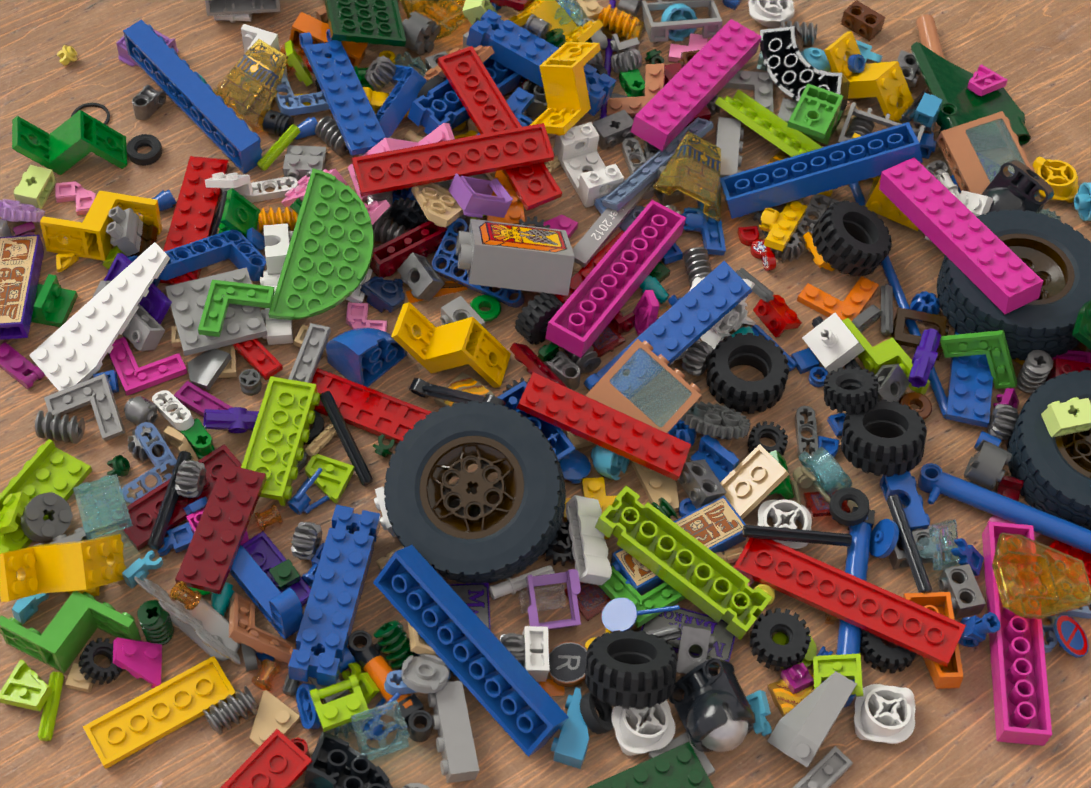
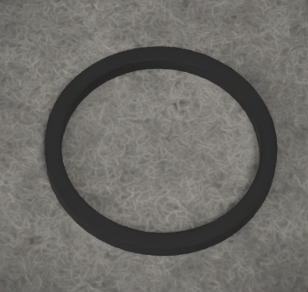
M99 103L82 104L71 115L73 116L79 110L86 107H99L107 113L104 124L107 125L110 121L109 110Z

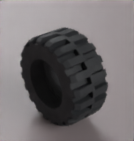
M839 201L830 205L815 223L812 231L813 244L817 247L816 251L819 255H822L823 260L832 265L833 269L840 270V273L849 274L853 277L866 276L874 272L891 250V235H889L888 228L884 226L883 220L879 219L875 212H871L864 205L860 206L859 203H850V201Z
M738 333L734 337L728 336L724 338V341H720L715 349H713L709 360L706 382L711 395H716L715 400L719 404L723 403L727 408L735 409L736 412L742 413L744 411L747 414H754L755 411L761 413L766 411L767 407L772 408L781 399L788 379L789 365L786 355H783L784 351L779 346L776 347L774 341L771 339L766 340L765 336L760 334L755 336L753 333H747L746 335ZM739 365L751 366L758 369L765 378L759 381H745L735 376L730 369Z
M881 399L875 404L874 408H869L867 412L861 410L860 414H855V412L846 414L843 422L841 449L849 463L852 462L855 468H861L865 473L871 472L876 476L886 475V477L893 476L894 474L902 475L906 471L909 472L921 462L924 455L927 427L918 412L911 410L909 406L901 405L897 401L888 402Z
M633 630L607 632L601 637L595 638L587 648L585 683L594 697H597L603 703L608 702L610 706H621L623 709L651 708L657 703H663L672 695L675 689L677 654L663 638L659 639L655 634H646L644 631L635 632Z

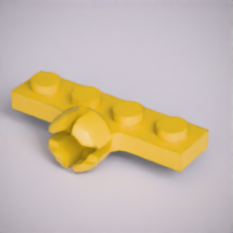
M790 201L781 213L772 208H765L760 218L762 221L761 225L759 224L761 230L769 232L765 238L764 246L783 252L804 217L808 206L797 201Z

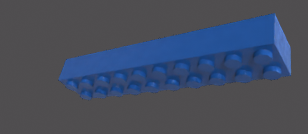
M141 19L123 30L128 55L241 172L245 174L256 167L263 153L260 147L261 139L256 132H252L244 120H240L231 107L228 108L219 95L216 96L213 93L210 85L205 84L196 71L193 72L184 59L181 60L173 48H169L161 36L158 37L155 34L151 25H147Z
M907 122L721 178L720 183L729 213L733 219L762 211L765 208L779 206L790 201L857 183L861 180L874 178L881 175L882 171L914 157L920 163L923 161L920 143L911 125Z
M413 545L395 551L374 580L375 586L528 757L544 747L569 718L568 715Z

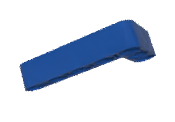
M395 65L396 73L392 80H390L395 87L376 114L386 138L392 136L410 109L412 102L416 100L419 91L427 82V79L412 67Z
M460 218L452 222L432 260L434 270L446 279L483 295L496 298L499 302L510 307L518 308L522 306L525 296L521 290L500 288L498 292L493 293V287L469 284L467 270L458 269L459 255H456V247L454 250L448 251V247L457 242V229L463 226L465 227L464 231L468 232L469 226L465 220ZM442 262H447L444 269H439V265ZM459 270H465L463 276H456ZM513 293H519L516 300H510V296Z
M228 230L165 251L170 259L157 279L169 280L230 259L238 269L247 267L251 281H260V277H264L263 271H265L266 259L242 233L237 230Z
M240 545L229 573L283 639H287L300 628L303 618L301 602L291 588L281 593L245 548Z

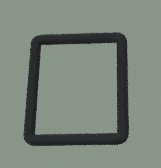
M224 191L222 194L220 203L218 205L214 217L210 236L216 235L217 230L219 228L223 216L227 191Z

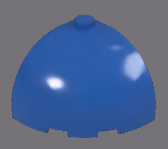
M357 328L346 331L330 340L326 345L327 362L346 379L369 387L405 358L407 351L391 337V334L375 328Z

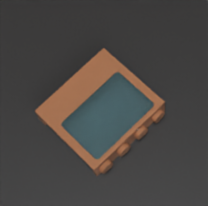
M1003 111L943 130L936 139L961 191L981 195L1000 171V167L1011 160H1018L1035 172L1027 160L1026 152L1018 142V136L1010 126V120ZM1009 165L1008 171L1014 175L1015 170Z
M637 339L586 396L668 433L697 401L702 399V395L699 394L701 390L693 382L689 385L684 380L685 375L677 368L673 371L668 366L670 362L661 354L659 356L655 355L652 352L654 348L647 341L641 342Z

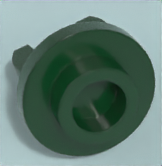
M653 49L646 53L645 61H649V64H655V61L664 63L663 57L660 56L661 50Z
M382 434L378 438L379 445L373 444V447L376 448L375 453L386 458L388 454L392 456L393 452L388 449L393 448L396 441L392 439L389 445H385L383 443L385 435Z
M117 455L113 460L107 462V465L113 468L107 472V475L117 478L118 476L124 477L128 475L130 463L123 456Z

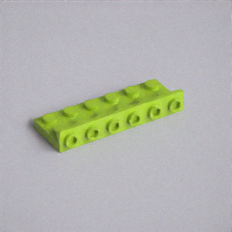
M737 90L733 98L726 96V98L718 97L715 102L719 107L791 157L823 148L802 132L787 127L788 123L741 90Z
M270 376L241 466L244 469L266 474L267 479L260 497L279 500L280 506H285L287 499H291L293 491L291 485L293 480L297 479V465L303 459L304 442H308L310 435L308 428L310 424L314 423L315 405L318 406L320 403V393H318L316 384Z
M48 439L45 444L38 448L37 453L32 459L24 464L23 469L18 475L10 480L4 491L0 493V512L4 507L3 502L9 494L20 491L29 496L27 504L37 495L53 492L67 501L92 472V468L90 465L56 448L54 442ZM47 515L43 517L45 521L49 519ZM17 516L14 521L19 525L16 531L0 535V553L27 548L33 540L29 539L21 529V517Z

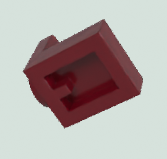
M619 311L608 325L617 335L628 332L634 326L635 314L631 312L623 317L621 311Z
M1003 476L997 485L996 493L1019 502L1020 490L1024 481L1011 476Z

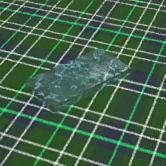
M117 474L107 475L99 480L90 483L85 482L73 488L87 540L133 526Z

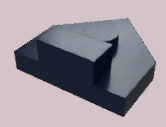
M374 276L361 285L360 290L368 296L366 302L381 313L385 310L392 313L405 302L402 279L394 278V281L383 280V277Z

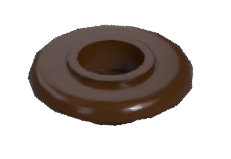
M906 393L899 401V404H905L911 410L915 409L910 405L919 406L920 410L915 411L918 412L923 420L929 417L932 412L930 400L921 393Z

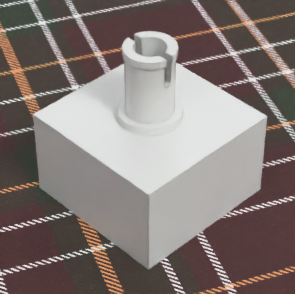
M833 313L802 337L829 373L833 370L837 372L838 368L845 366L864 351V348L836 313Z

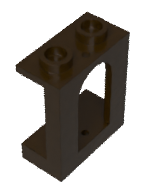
M898 307L894 318L892 337L899 346L917 348L922 337L904 333L905 319L934 324L939 327L941 337L948 336L949 325H946L947 317ZM939 342V346L936 351L938 352L936 358L937 361H939L940 356L943 353L941 342Z

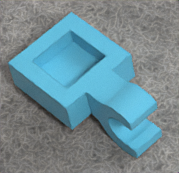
M856 40L865 63L868 59L877 63L881 62L883 56L871 52L873 46Z
M153 550L149 551L142 560L138 558L122 572L125 583L131 589L137 585L134 576L144 581L143 578L146 579L149 574L148 570H155L163 565L161 557L156 561H151L155 557Z
M49 593L36 594L17 600L12 608L14 618L23 625L39 610L38 605L48 599Z
M759 690L746 696L755 713L753 727L755 733L759 734L762 732V735L766 736L772 733L771 725L765 718L771 712L766 692Z

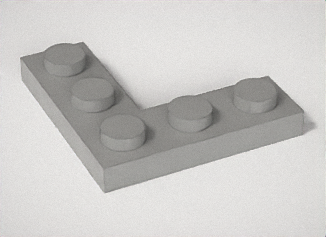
M738 71L723 87L753 90L754 100L774 113L773 80L768 72Z
M106 374L44 397L48 412L52 413L53 419L56 413L64 415L92 404L103 440L107 441L125 433Z

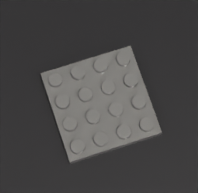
M247 267L165 287L167 296L172 301L171 310L184 356L268 336L260 308L238 304H229L220 337L199 335L198 327L212 279L252 284Z

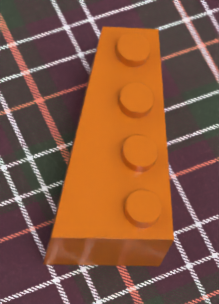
M301 12L292 25L289 41L293 42L295 50H299L302 55H306L301 47L299 35L310 32L313 44L328 42L326 30L330 29L329 24ZM341 41L353 68L354 66L359 67L366 54L368 43Z
M502 170L496 171L495 178L498 179L513 200L504 218L488 216L487 221L520 225L519 219L525 222L523 204ZM493 191L491 196H497V195H496L495 192Z
M950 592L904 593L903 598L955 620ZM959 644L947 667L923 657L936 689L960 688L964 676Z

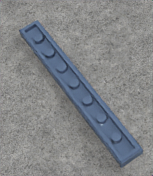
M702 118L695 119L663 151H658L602 200L603 206L619 211L657 177L659 167L672 164L673 158L678 159V157L683 155L684 147H682L677 157L680 146L687 144L693 146L694 144L691 143L696 142H689V140L694 136L700 140L714 128L713 122Z

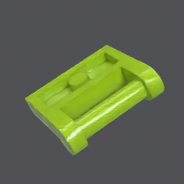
M861 654L813 656L814 690L822 684V681H825L836 671L850 680H855V683H857L851 695L856 694V697H864Z
M355 674L348 676L347 680L319 690L315 688L309 691L324 732L370 715ZM352 688V694L325 704L321 703L320 699Z

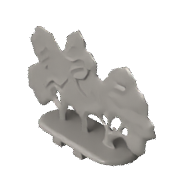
M134 576L137 584L159 600L158 603L169 613L171 621L209 656H215L218 661L230 659L233 663L240 664V658L236 654L240 644L229 638L228 620L213 609L207 601H204L191 590L177 592L171 597L164 589L151 580L143 578V581Z

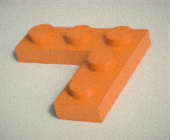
M861 276L844 301H841L807 283L798 295L797 301L826 317L836 313L841 320L849 318L852 322L869 303L878 290L879 284Z

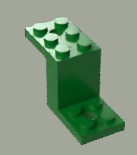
M79 110L50 134L19 116L12 120V149L34 162L53 170V172L60 176L90 152L121 169L127 166L126 136L82 110Z

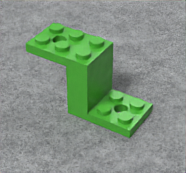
M807 84L788 121L787 127L802 132L812 140L828 145L844 110L840 111L843 96Z
M74 591L42 634L34 628L27 629L23 627L15 618L7 619L0 616V633L6 644L64 674L97 628L116 638L142 641L133 616L126 612L120 613L107 602L100 603L87 592L82 594Z

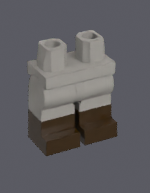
M117 206L109 210L108 216L113 219V222L109 223L106 228V232L111 236L110 243L113 246L117 245L127 256L139 257L157 241L158 228L153 224L149 226L145 224L131 208L122 210Z

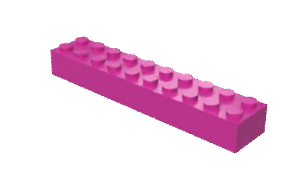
M730 19L635 115L631 133L663 151L756 54L762 36Z
M915 157L882 171L879 189L1004 314L1039 298L1043 280Z
M651 200L551 318L547 326L546 339L582 358L681 236L686 217Z
M989 521L982 533L987 613L992 612L997 615L1001 624L999 631L989 633L997 742L1044 746L1052 736L1034 528L1033 525Z

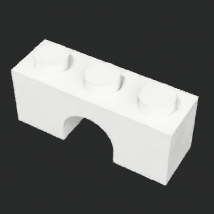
M288 223L264 225L267 273H281L293 232L288 231Z

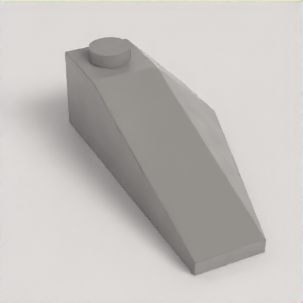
M835 671L779 720L767 742L808 768L857 683Z

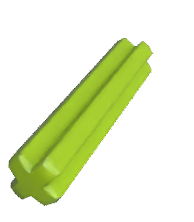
M292 124L257 162L258 167L266 171L297 137L300 129Z
M52 672L50 674L48 686L52 693L43 707L38 731V738L41 741H50L53 736L64 681V675L61 672Z

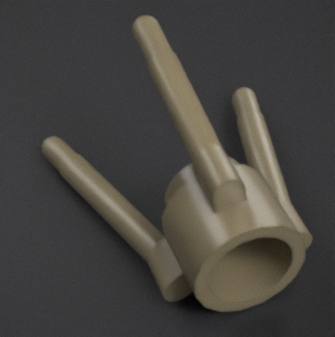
M803 465L794 470V480L791 484L794 488L796 503L801 505L799 487L806 489L811 487V485L830 503L831 498L816 483V477L810 473L808 468Z

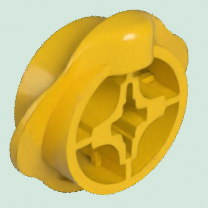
M1037 157L1032 167L1035 173L1053 188L1054 196L1051 200L1073 203L1079 189L1078 175L1073 166L1061 160ZM1039 190V195L1045 198V192Z

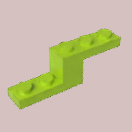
M849 318L842 320L864 348V351L857 357L862 361L865 369L873 372L875 376L882 365L899 364L906 377H909L913 366L912 360L893 337L872 347ZM927 381L925 387L917 388L912 386L911 383L908 386L912 391L924 395L930 381Z

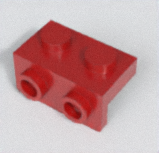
M773 295L774 299L769 302L760 299L753 308V311L775 337H780L785 329H797L802 322L797 317L796 312L788 307L785 299L780 295Z

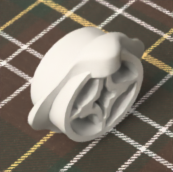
M749 0L748 2L750 16L766 27H778L781 20H784V22L790 21L795 14L792 0Z
M767 500L758 509V526L770 527L767 524V519L771 516L775 524L774 527L797 529L795 525L797 519L802 524V530H811L812 517L805 506L792 500ZM774 540L792 549H800L809 544Z
M872 684L864 687V697H856L854 726L857 737L861 740L898 744L907 740L915 727L916 708L912 690L906 687L901 688L881 684Z
M667 700L661 704L657 703L651 708L623 709L621 706L613 708L611 720L617 741L624 754L632 756L661 750L672 741L675 734V722Z

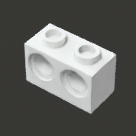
M525 626L522 633L525 643L523 667L536 681L545 682L549 673L548 627Z

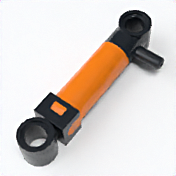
M357 630L349 637V651L364 672L369 674L379 688L381 695L388 702L394 695L386 692L384 683L387 674L392 672L393 669L380 653L383 646H379L378 643L373 644L368 632ZM362 644L365 647L358 648L356 645ZM411 693L400 695L391 706L394 711V717L400 722L402 728L408 726V735L413 741L424 742L428 740L432 733L433 720L431 715L423 710L424 705L415 693L412 695ZM416 724H423V725H425L426 727H425V728H422V729H419V728H416L415 725H416Z

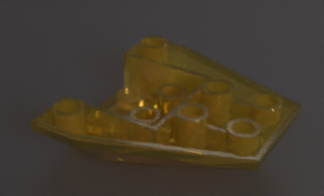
M1001 533L999 535L992 568L1003 607L1023 618L1044 619L1091 604V586L1083 561L1022 535Z

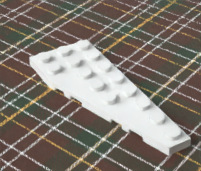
M156 242L29 355L59 391L89 380L103 365L102 360L107 353L110 354L113 349L112 344L119 334L122 335L139 307L137 305L142 297L147 296L149 286L154 279L159 277L170 259Z

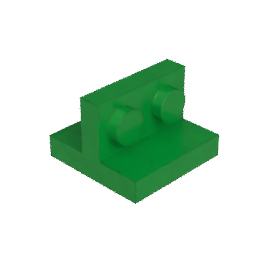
M233 188L228 190L223 216L219 225V233L237 230L247 239L248 229L254 228L257 230L260 209Z
M48 274L44 285L38 284L31 322L60 328L70 315L78 297L77 292L61 288L57 276Z

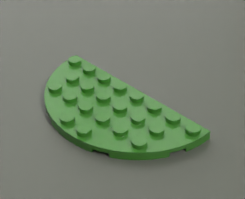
M312 169L269 310V318L294 320L322 314L347 299L358 288L369 269L374 250V235L368 211L359 196L348 185L346 186L337 180L335 176L324 171Z

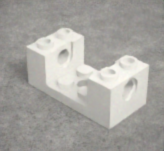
M591 122L572 127L564 135H556L554 154L558 156L562 168L585 208L594 206L595 199L609 195L624 181V177L617 165L605 166L597 152L599 134Z

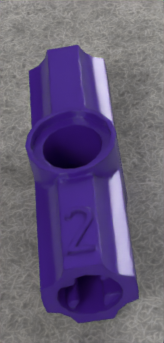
M935 329L924 330L919 346L916 348L912 360L913 366L908 377V381L914 387L926 386L930 371L935 364L938 354L936 351L941 339V335Z
M233 407L228 410L205 409L203 417L204 429L228 430L230 433L253 431L259 411H247L243 407Z

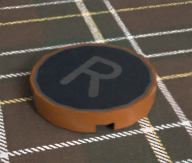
M573 641L562 642L554 646L549 652V677L556 684L564 687L581 684V681L585 679L587 648Z

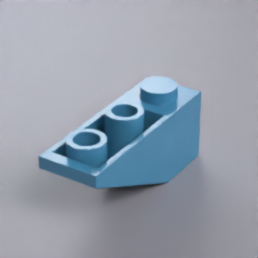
M924 93L915 111L914 125L920 128L922 124L925 126L924 130L932 133L942 99L935 95Z
M575 688L574 694L568 695L565 708L568 709L567 715L569 718L558 729L561 730L559 738L554 737L551 751L554 752L553 761L581 769L588 749L589 734L587 725L580 712L581 690L580 688Z

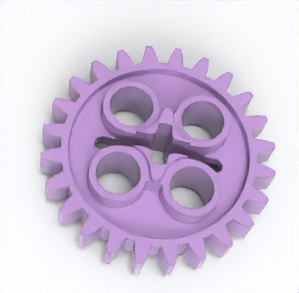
M9 199L0 200L1 220L40 222L42 217L45 216L43 209L36 208L33 205Z

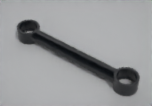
M414 378L409 387V391L423 398L434 397L454 403L465 402V404H468V401H480V403L484 401L495 403V405H506L503 400L490 394L481 396L430 384L419 378Z

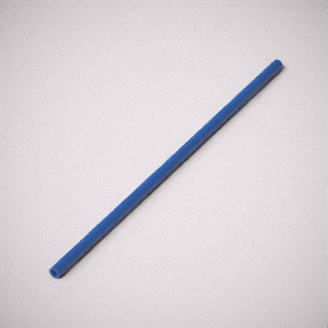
M859 182L849 184L855 201L860 206H865L866 200ZM887 255L881 262L889 285L893 287L895 300L898 307L910 309L891 260ZM905 319L909 334L921 336L916 321ZM933 366L928 380L943 418H945L947 397Z

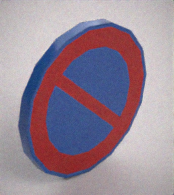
M1059 615L1055 618L1053 624L1054 633L1060 643V647L1076 658L1085 656L1089 648L1088 639L1079 623L1068 615Z

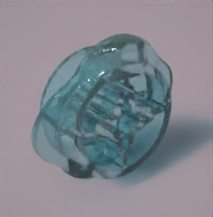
M820 447L811 455L806 451L800 454L799 460L802 465L808 468L810 473L816 477L818 484L827 493L832 494L841 486L843 488L852 486L853 482L848 474H845L838 462L823 447Z

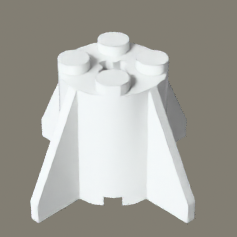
M705 277L695 278L692 281V287L690 288V290L694 288ZM743 279L752 289L755 283L748 279ZM747 297L701 336V340L715 349L716 345L724 337L731 335L729 332L733 329L737 331L743 323L755 325L756 322L747 317L748 311L745 309Z

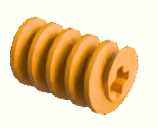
M611 4L606 8L604 7L598 17L601 22L603 21V27L605 28L609 24L610 31L616 27V34L622 31V37L629 34L628 39H630L637 25V17L631 21V14L624 17L623 10L617 14V7L613 11H611Z
M288 206L284 212L278 207L276 213H274L272 207L269 208L268 213L262 208L259 213V231L262 233L264 225L288 223L290 230L293 232L298 214L294 210L290 212Z

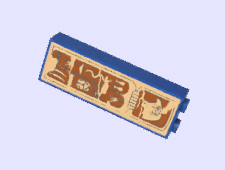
M725 496L674 521L714 553L724 552L747 538L742 536V529L746 524ZM620 549L612 553L610 566H613L627 580L625 583L631 584L640 595L665 582L625 550Z

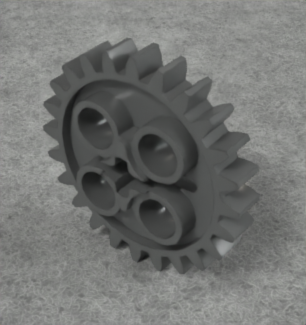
M702 401L700 403L696 402L681 418V421H684L685 425H689V428H696V432L702 431L704 435L719 436L721 439L727 437L732 440V437L739 439V437L744 438V436H747L751 425L749 423L750 420L746 419L747 416L741 415V412H734L735 409H729L727 406L717 403L715 405H712L710 402L705 404Z

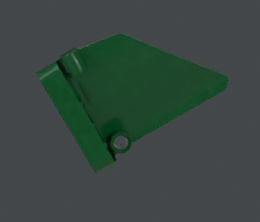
M919 42L911 45L912 54L931 94L942 99L936 121L938 126L941 127L939 134L943 130L1003 111L1010 120L1013 132L1018 136L1020 146L1030 141L1031 136L1025 126V115L1004 87L983 96L976 95L967 88L973 73L942 58ZM994 121L966 130V134L975 152L1007 148Z

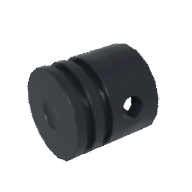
M269 110L264 117L263 130L281 137L294 124V118L274 110Z

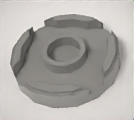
M425 653L419 654L418 657L414 658L413 656L408 657L403 663L401 677L407 687L416 692L435 693L447 685L449 669L445 667V663L440 658Z

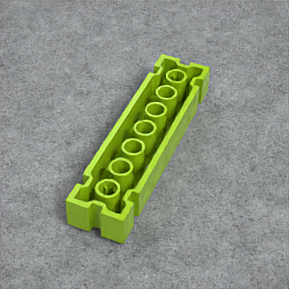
M625 486L615 498L613 505H609L598 518L595 528L608 538L612 534L617 537L618 546L719 623L722 619L729 625L726 629L741 640L771 601L772 597L759 587L755 590L749 587L748 583L750 580L650 503L647 502L645 506L639 502L640 496L628 486Z

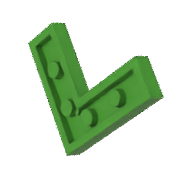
M212 279L198 327L199 335L220 337L229 304L271 308L275 293L274 287Z
M1004 330L941 337L940 342L945 358L986 354L995 389L1016 387L1017 379Z
M613 566L611 567V578L603 585H598L611 600L615 598L631 600L635 604L637 611L674 606L685 599L683 595L666 582L641 596L631 584L625 583L627 580ZM662 612L638 615L634 625L638 628Z

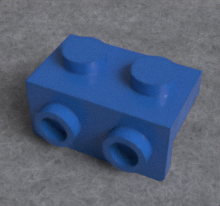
M704 435L700 439L698 451L690 458V461L705 459L719 482L730 474L739 463V459L733 452L725 449L718 440L711 438L709 435Z

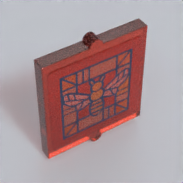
M610 322L592 344L593 351H596L597 357H602L608 352H613L616 347L623 344L625 338Z
M837 490L825 492L831 498ZM819 492L804 493L803 497L806 501V508H809L812 517L832 516L829 503ZM848 500L841 503V508L843 511L850 513L851 510L847 504Z
M580 582L581 591L577 594L579 612L589 621L599 613H602L604 607L611 599L598 585ZM566 588L563 591V593L568 597V591Z

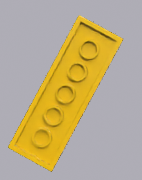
M212 656L86 724L83 728L101 763L107 769L203 716V709L210 712V705L213 704L219 707V700H223L226 703L229 694L234 698L236 694L215 656Z

